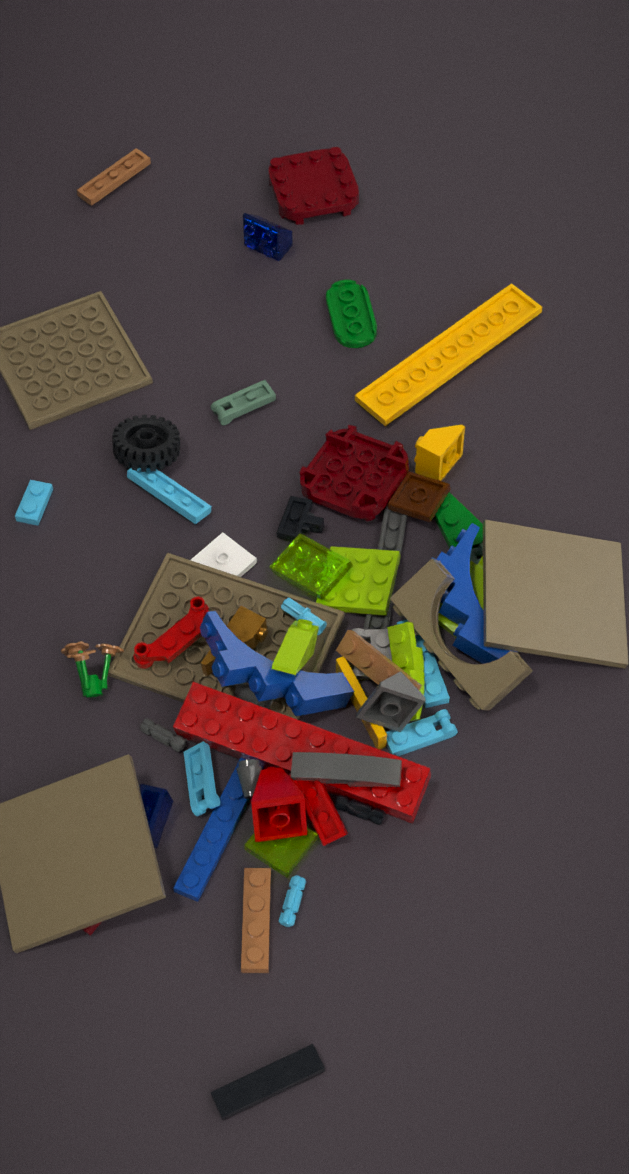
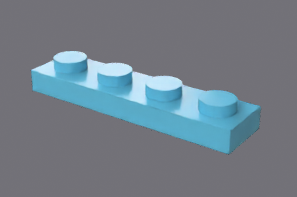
M132 468L127 470V478L194 524H197L211 513L212 506L156 469V471L152 472L150 468H147L146 472H141V468H138L137 471L132 470Z
M408 620L399 621V622H397V625H398V624H401V623L409 622V621H408ZM415 634L417 647H422L424 696L426 699L424 706L429 708L449 703L450 697L434 653H430L423 645L424 639L420 635Z

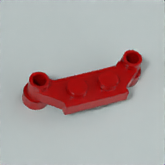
M202 597L192 598L189 613L153 643L146 644L140 642L135 645L134 661L137 667L147 669L153 665L154 661H167L170 663L202 637L200 626L206 613L209 612V608Z

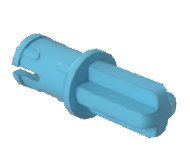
M291 598L283 601L281 609L297 621L299 619L309 620L313 623L312 625L319 626L318 635L324 631L327 623L311 613L310 608H304Z

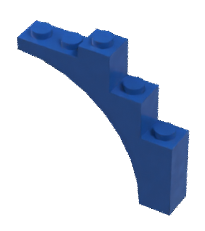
M471 523L467 531L462 529L456 539L459 542L456 547L452 545L447 554L441 551L438 558L435 559L440 561L455 578L441 599L440 603H442V606L438 613L458 624L453 633L457 638L452 646L480 663L485 664L503 657L511 650L484 646V613L473 590L470 577V554L473 541L480 527Z
M216 611L206 613L200 626V632L206 639L212 655L216 658L211 668L222 687L248 682L251 691L254 692L259 702L285 697L286 703L291 708L295 717L346 707L354 690L343 672L324 674L300 670L296 675L274 670L272 669L274 661L252 650L238 639L224 624Z

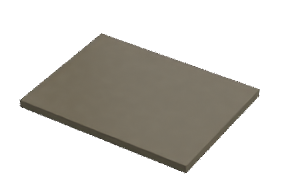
M167 553L120 645L124 652L116 653L109 666L108 676L183 703L193 682L234 696L238 684L222 687L213 673L208 676L203 674L201 662L210 650L203 636L170 663L167 661H154L153 665L147 669H141L135 664V645L140 642L146 644L153 643L189 613L190 601L197 596L204 599L209 612H217L226 626L240 606L266 618L268 634L265 640L259 642L253 650L274 661L289 627L296 620L281 609L283 601L291 598L304 608H310L311 613L327 623L324 631L317 635L314 654L301 669V671L320 673L344 619L345 612ZM285 697L273 699L270 710L299 720L300 716L295 717L291 708L287 705Z

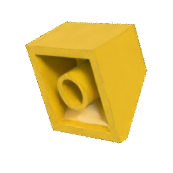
M455 425L429 429L424 436H420L415 444V473L442 481L463 455L465 426Z

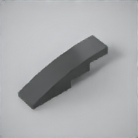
M293 752L291 778L293 780H318L326 784H348L350 787H400L402 761L352 754Z

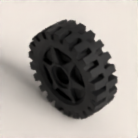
M136 415L133 416V420L127 418L125 422L121 421L114 428L112 435L114 457L118 459V463H124L126 468L132 466V470L135 471L138 468H141V472H146L147 468H150L151 472L156 471V467L160 470L165 469V465L169 467L179 457V429H177L175 424H172V421H165V418L161 416L156 419V415H151L150 418H147V415H142V418Z

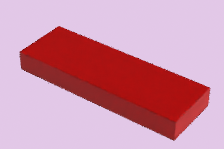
M292 779L304 794L306 812L323 846L347 835L348 832L324 784L318 780Z

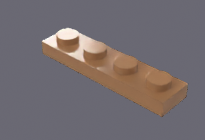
M137 148L77 189L78 197L91 206L150 165V157Z
M347 630L336 649L339 654L344 656L378 685L380 682L401 671L418 690L422 686L352 630Z
M244 868L241 973H269L271 868Z

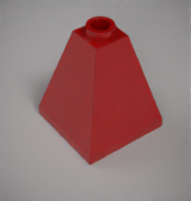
M268 767L261 770L251 800L255 842L307 835L304 794L282 767Z

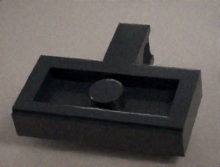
M290 496L276 532L277 538L300 542L303 532H323L325 526L324 518L314 516L315 514L311 513L313 507L312 500Z

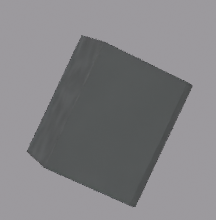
M400 671L379 683L356 713V718L401 732L425 703L426 699Z

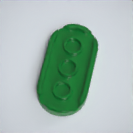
M340 280L333 283L332 287L326 292V305L335 339L341 345L348 348L368 346L376 338L377 324L366 287L362 284L361 286L356 284V281Z

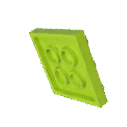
M331 546L316 603L348 613L387 616L390 597L392 596L400 563V551Z

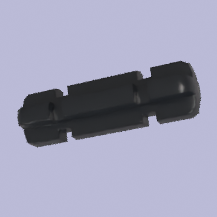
M339 795L336 799L335 808L345 812L347 810L348 814L364 820L370 819L372 823L381 825L384 820V810L376 807L372 809L371 805L355 799L349 800V797Z

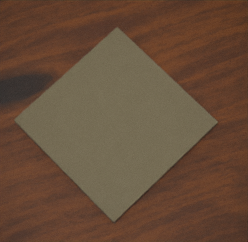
M102 291L0 327V374L29 430L153 384L152 377Z
M485 520L483 523L484 646L625 669L628 666L621 543Z
M129 754L0 803V885L12 949L15 953H20L166 898L133 760Z

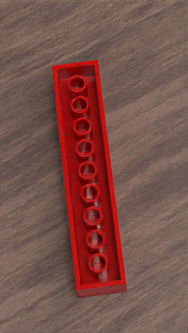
M196 682L192 683L173 725L176 734L198 744L204 741L210 745L211 749L238 759L259 760V765L264 766L265 769L268 767H282L288 776L291 774L293 752L352 754L401 760L400 787H350L348 784H323L329 793L337 796H347L349 800L355 799L371 805L372 809H375V807L384 810L385 814L412 824L431 778V769L429 767Z

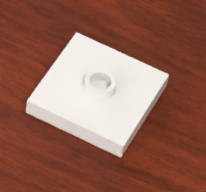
M222 532L193 557L191 561L242 577L257 563V558Z

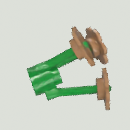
M80 641L67 644L65 648L61 649V653L67 656V658H74L81 681L83 697L89 698L103 695L102 689L108 688L107 677L111 656H116L117 652L123 653L124 649L109 644H97L95 648L101 651V654L105 655L101 680L98 675H88L85 660L90 659L89 654L96 652V650H86L89 648L88 643Z

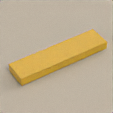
M342 656L336 659V673L343 672L354 690L350 699L358 712L368 698L347 659ZM362 720L376 748L379 750L386 748L387 734L383 726Z

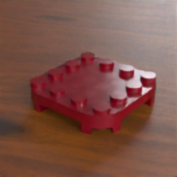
M339 147L287 155L270 160L269 186L271 185L279 207V215L282 219L287 218L296 221V225L304 224V218L342 211L343 217L351 214V210L356 205H359V189L347 157L341 152Z
M348 425L347 429H339L335 432L331 429L325 434L326 442L307 468L302 466L299 472L302 495L317 504L348 516L372 521L386 507L409 471L408 454L404 450L403 444L398 441L394 445L358 433L357 427L353 425Z

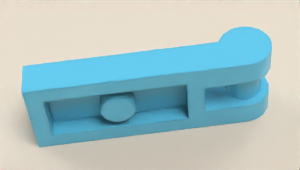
M443 709L435 715L409 723L401 732L395 730L386 731L387 748L390 754L401 756L455 736L458 731L455 725L450 722L451 717L448 710ZM441 725L442 729L436 731L435 726Z
M203 741L184 751L190 806L196 816L206 813L208 808L214 809L220 806V798L216 794L210 745Z

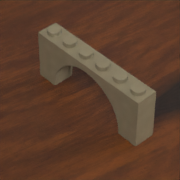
M431 559L390 597L391 601L395 604L393 609L401 617L405 616L409 622L413 623L414 632L424 639L423 645L430 653H435L440 659L438 663L446 672L450 671L455 677L454 683L462 691H467L471 696L469 700L472 705L478 710L490 711L531 674L533 670L517 652L509 651L506 655L493 662L470 664L456 657L447 648L439 631L438 611L446 589L455 578L440 561Z

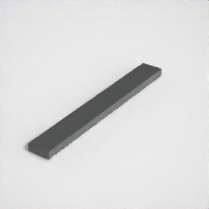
M388 504L384 510L378 550L400 551L401 555L408 515L389 510ZM398 571L395 579L392 596L395 594ZM390 600L387 616L366 614L364 629H387L390 624L393 602ZM364 639V640H366L369 644H371V640H370V639Z

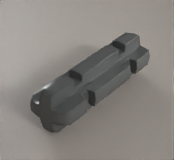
M145 718L140 725V730L147 735L152 734V738L166 746L171 745V748L177 752H181L186 745L185 738L179 735L175 736L174 732L160 724L155 725V722L149 718Z

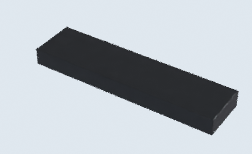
M311 1044L210 1093L223 1121L325 1072V1067L314 1045Z

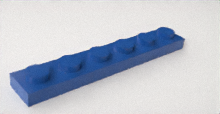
M239 764L235 767L220 797V806L214 808L173 887L175 893L197 902L250 800L244 799L236 770Z

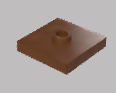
M408 471L389 501L388 509L430 523L451 490L450 484Z

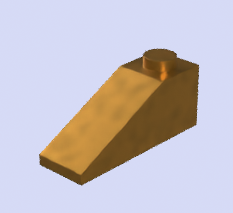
M243 606L239 607L227 625L232 633L252 650L255 649L259 642H263L268 634L266 618ZM211 649L201 662L203 674L206 676L213 673L211 667L216 659L212 655Z

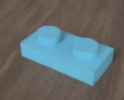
M30 480L15 515L17 522L39 525L53 491L52 484Z

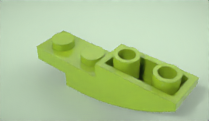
M405 622L387 627L392 662L422 685L419 691L424 695L422 647H417L413 623ZM422 706L410 721L420 719Z

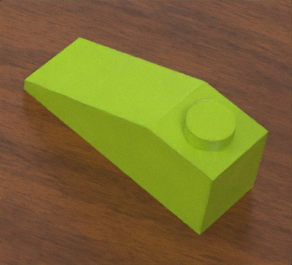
M295 620L285 635L272 664V669L296 675L314 654L319 626L312 625L313 623L309 620Z

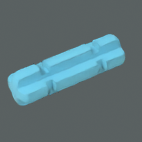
M295 875L291 877L289 888L291 889L287 890L282 907L284 913L281 912L279 923L285 927L293 926L296 920L295 913H298L303 895L301 890H304L306 885V879L301 876Z

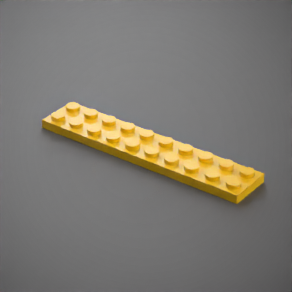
M511 283L355 395V401L384 426H387L542 313V306Z

